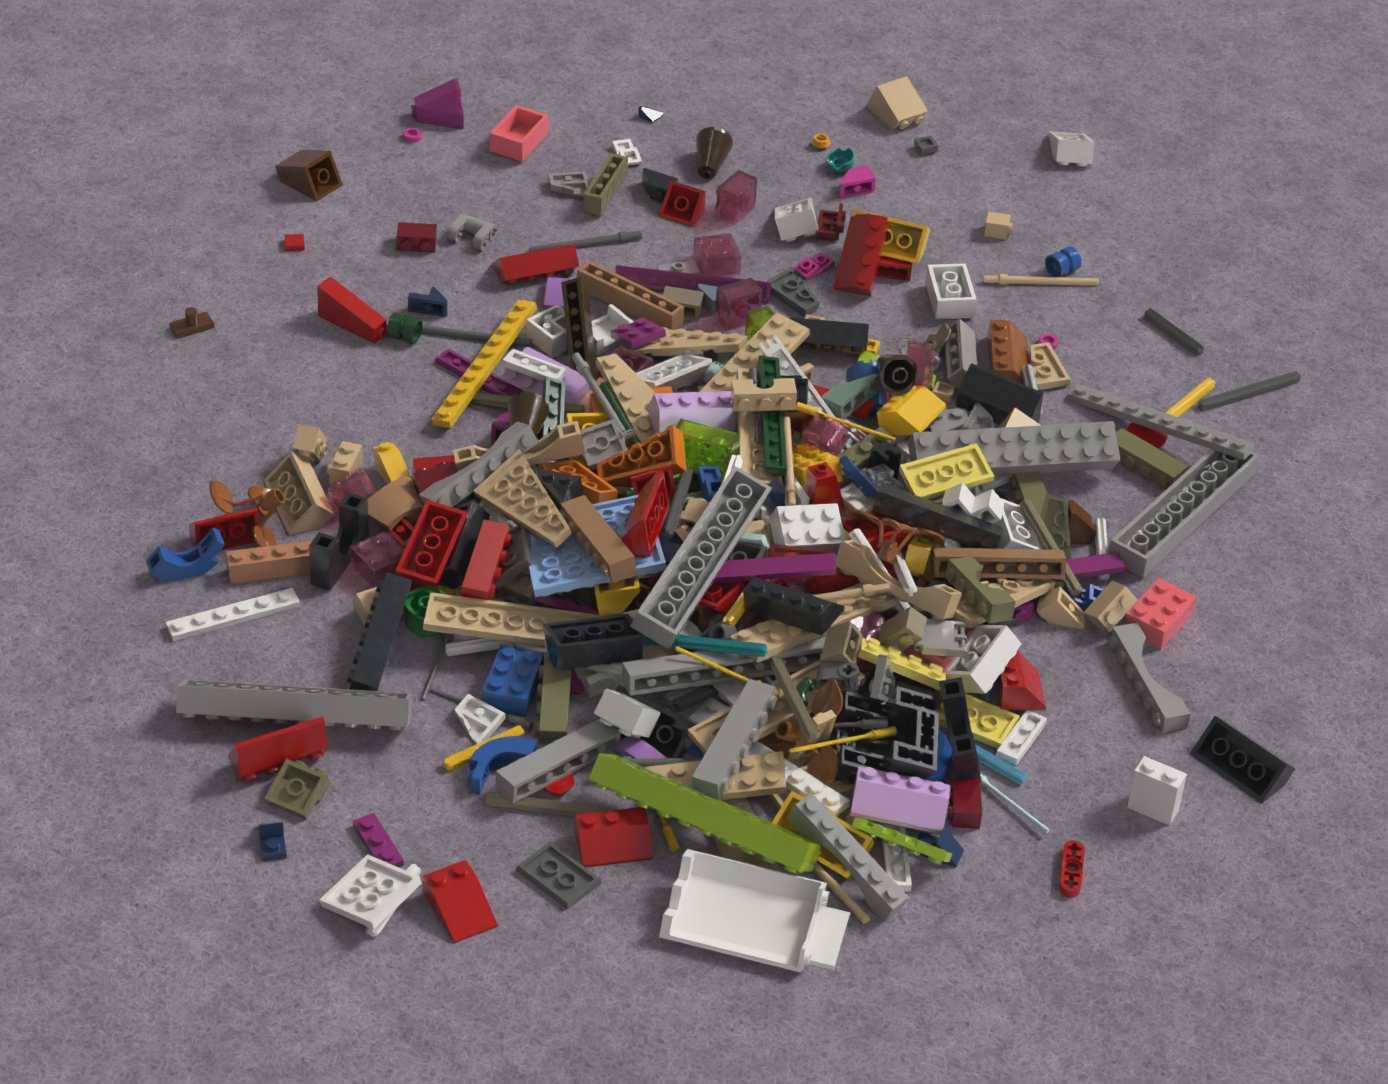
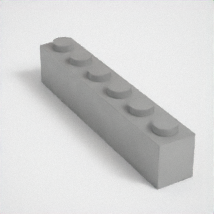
M752 679L748 680L692 775L693 789L718 800L723 792H727L732 776L736 775L739 771L740 762L743 758L747 757L751 743L757 740L759 729L766 724L770 710H774L776 707L775 686Z
M600 719L591 722L497 770L495 789L514 804L543 789L545 786L595 762L599 753L610 754L616 751L614 748L620 743V732L613 725L610 727L600 722Z

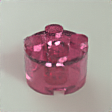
M817 412L802 433L801 440L809 446L814 445L819 450L837 457L851 437V434H847L848 430L831 418L825 420L823 419L824 414Z
M359 467L349 472L345 480L342 481L339 478L328 487V494L337 508L348 492L366 498L371 493L374 495L377 492L366 472L360 470Z

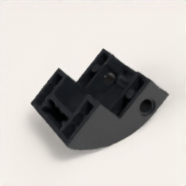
M896 686L887 702L845 691L842 696L843 706L836 717L835 723L858 722L863 719H888V727L895 726L897 735L876 739L875 741L872 739H862L833 745V749L836 751L839 759L838 772L834 780L854 785L858 766L870 767L884 772H895L899 775L918 777L923 780L936 773L940 698ZM834 727L833 740L864 735L872 729Z

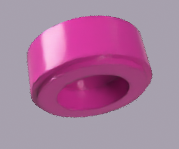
M408 128L403 131V140L408 143L419 142L421 140V131L416 128Z
M1044 334L1039 337L1038 344L1049 342L1053 350L1057 348L1058 339L1054 335Z

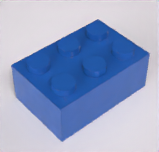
M501 645L483 687L482 701L505 714L512 713L515 716L526 718L540 681L539 667L544 665V653Z

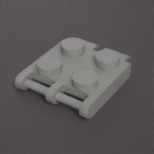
M927 619L923 639L914 644V650L922 651L924 655L966 657L968 655V650L965 648L967 643V636L965 635L967 624L959 621Z

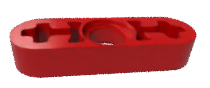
M1076 840L1067 841L1064 844L1059 891L1068 898L1077 897L1080 894L1085 847ZM1071 850H1076L1075 858L1071 857ZM1072 866L1078 871L1069 872L1066 867ZM1069 880H1073V888H1068Z

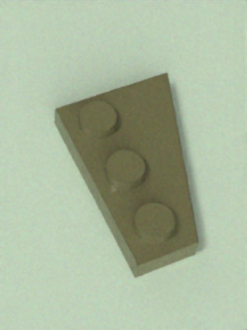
M1046 494L1040 517L1059 550L1064 551L1066 560L1072 559L1067 499Z

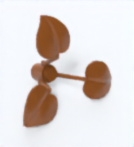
M217 480L210 481L209 489L212 500L222 512L230 514L233 512V507L251 502L255 504L259 513L264 516L259 526L253 527V536L256 544L259 547L276 545L273 533L268 527H265V522L276 512L275 508L285 503V497L280 489L274 488L272 490L262 486H251L248 488L249 499L234 502L232 494L225 484Z
M851 510L845 516V518L864 519L879 526V543L877 548L880 549L877 556L881 562L893 565L896 555H899L900 550L912 535L918 534L930 539L941 548L945 545V538L931 530L910 527L889 518H882L881 521L879 518L860 510ZM883 526L895 528L891 540L885 539V542H883ZM898 530L908 533L897 547L898 543L895 542Z
M831 679L826 682L815 695L812 702V712L814 714L825 713L829 710H832L836 716L840 713L843 706V697L836 680ZM796 719L793 720V723L780 721L774 732L758 741L774 752L783 751L785 759L790 755L791 742L801 746L808 745L800 740L803 732ZM829 746L822 747L819 752L816 749H810L809 751L813 752L815 756L808 762L807 773L825 785L831 784L838 772L839 759L836 751Z

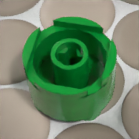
M425 586L416 588L408 594V598L405 601V623L407 628L420 638L441 633L423 630L430 592L446 594L441 589L437 588V591Z

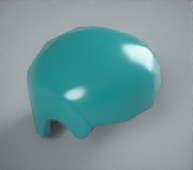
M838 147L827 155V167L838 174L847 173L854 166V151L850 147L846 150Z

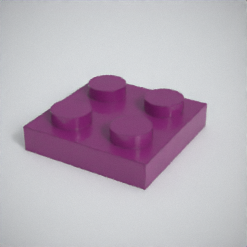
M638 318L630 324L619 325L617 329L610 331L612 339L632 349L666 336L664 328L645 318Z

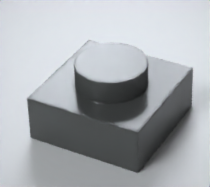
M932 136L914 139V145L921 155L938 152L939 146Z

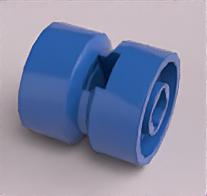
M1072 246L1061 249L1059 252L1050 254L1045 258V268L1053 277H1062L1067 273L1079 269L1082 263L1079 252Z

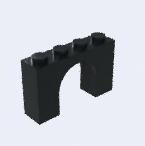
M348 492L338 505L339 529L337 537L319 532L309 545L311 585L331 590L369 537L368 498Z
M962 677L939 681L957 779L980 780V783H982Z

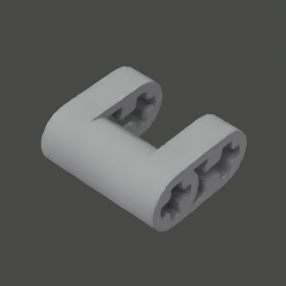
M460 214L450 225L447 239L458 243L466 233L475 235L472 244L473 248L484 251L496 237L498 225L466 214Z

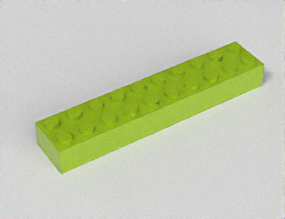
M599 753L589 780L596 782L595 787L599 789L616 791L615 795L625 800H637L636 805L640 807L658 809L657 814L663 817L678 818V823L687 827H699V832L710 837L712 835L720 836L719 841L731 846L733 844L742 846L741 850L751 855H763L762 860L771 864H784L783 869L795 874L797 872L803 874L804 871H812L822 844L614 754Z

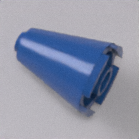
M862 360L851 365L846 371V381L850 382L872 374H878L877 360H870V363H864ZM880 380L879 392L869 399V401L875 402V409L869 415L871 417H877V412L885 405V389L881 386Z

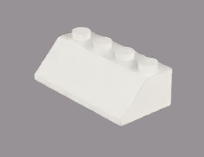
M684 354L639 371L636 374L650 388L672 386V391L677 392L678 388L691 386L693 382L700 380L712 364V359Z

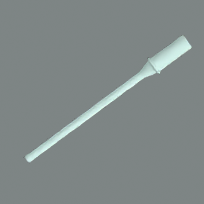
M980 773L982 786L989 788L1046 833L1050 831L1041 822L988 782L987 777Z

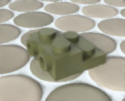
M286 759L264 800L266 803L307 819L316 801L321 802L331 782L325 771L315 768V770L310 769L299 760L293 762Z

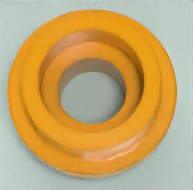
M822 133L816 134L812 139V145L818 149H826L830 146L829 137Z

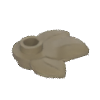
M943 323L935 335H928L924 353L936 352L938 355L941 353L942 346L947 342L951 334V329L948 328L947 324Z

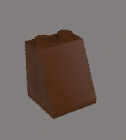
M300 150L275 166L282 183L316 202L343 185L331 151Z

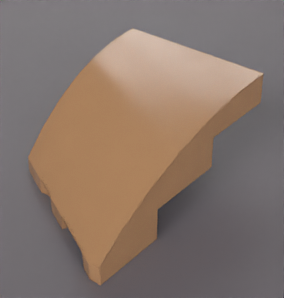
M407 475L400 477L368 499V518L390 531L403 517L412 524L419 517L424 506L411 479Z

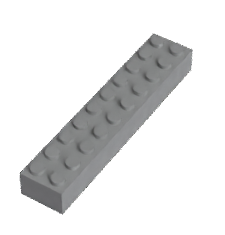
M1114 421L912 433L907 441L910 462L977 443L994 476L1029 472L1052 473L1114 469L1120 461Z
M1212 449L1209 450L1111 539L1108 553L1119 552L1126 566L1125 569L1144 578L1255 475L1259 455L1252 452L1246 459L1242 460Z
M734 465L638 610L630 627L665 648L670 649L764 504L772 487Z
M185 679L177 685L176 713H182V717L188 718L196 717V714H203L207 719H219V716H228L229 720H242V717H251V721L265 722L266 718L274 719L275 723H288V720H298L297 724L323 716L325 726H334V723H344V727L355 728L357 724H364L369 729H380V726H390V730H403L404 727H408L412 719L413 693Z

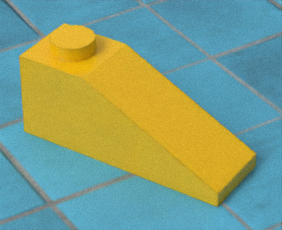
M385 442L377 447H373L375 469L387 484L406 475L411 481L413 480L399 449L393 443Z
M918 534L909 543L905 558L910 574L914 576L925 574L935 545L934 541Z

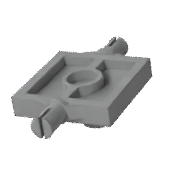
M614 419L580 430L585 453L570 456L568 459L581 456L589 470L597 468V463L620 451L622 453L627 451L625 440L637 437L636 431L633 428L622 432L617 427Z

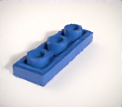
M846 455L841 457L840 462L844 466L841 470L848 479L851 478L853 484L858 489L860 488L867 499L872 497L875 500L878 490L874 484Z

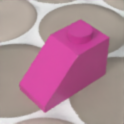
M867 165L849 169L840 182L839 198L873 193L875 191L876 177Z

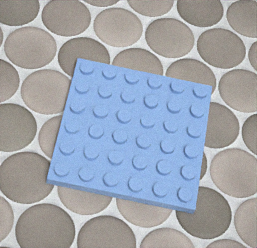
M638 495L592 505L620 538V535L624 533L625 523L629 521L630 510H633L635 498H638ZM530 531L532 565L529 566L535 597H545L554 593L569 592L573 589L611 582L607 576H603L601 568L594 564L592 556L586 554L584 546L578 544L575 535H570L556 548ZM659 537L651 557H634L638 575L630 578L665 571L666 562Z

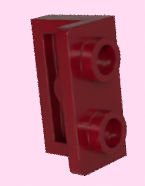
M839 203L838 212L820 210L816 238L839 241V234L844 232L846 211H843L842 203Z

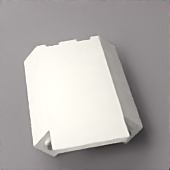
M687 849L682 855L678 879L672 887L669 908L663 914L659 937L801 972L804 966L809 964L834 970L850 912L826 907L829 892L825 891L827 886L825 882Z

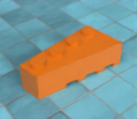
M673 424L666 427L667 430L649 436L650 439L632 445L629 450L623 453L620 451L597 463L598 476L611 486L627 487L630 477L668 465L672 467L673 475L687 472L683 432Z
M576 459L538 464V468L581 477L584 495L591 504L617 499L618 490Z

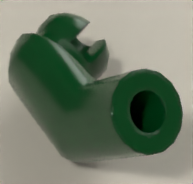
M810 677L803 678L796 687L805 707L808 706L807 691L811 692L814 691L813 688H816L815 680L810 679Z

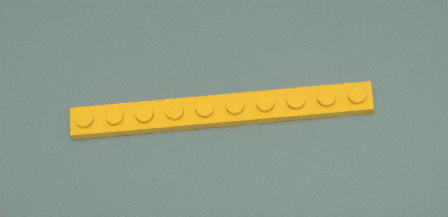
M518 300L431 418L432 425L452 428L526 325V320L537 310L536 302Z

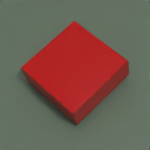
M284 234L285 251H305L304 234Z

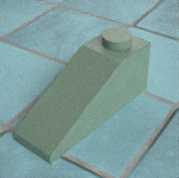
M872 374L834 386L821 398L835 417L844 420L879 392L878 374Z

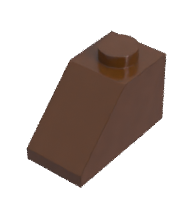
M1068 500L1070 544H1091L1092 538L1096 536V524L1092 523L1091 515L1074 500Z

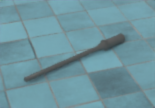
M752 367L749 369V379H753V384L759 387L757 369ZM754 411L756 444H760L758 411Z
M443 634L444 643L420 700L425 701L445 652V646L454 639V634Z
M435 689L430 690L433 694L461 703L463 700ZM512 713L505 714V721L508 724L520 725L529 731L532 729L533 722L517 717Z
M863 719L858 722L834 723L833 728L883 729L888 728V719Z

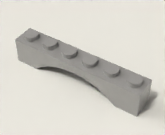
M517 421L501 433L493 446L480 458L459 472L435 482L421 492L419 497L424 505L426 500L453 507L472 493L518 449L524 454L539 442L529 425Z
M1132 623L1113 627L1112 636L1109 638L1110 647L1117 652L1119 663L1125 666L1127 677L1134 682L1136 693L1142 696L1145 709L1150 710L1155 726H1159L1162 733L1186 729L1190 712L1182 698L1161 687L1145 667L1142 653L1146 636L1139 624Z
M810 793L795 804L787 819L803 836L822 844L845 865L858 883L867 905L885 922L901 910L909 896L814 794Z

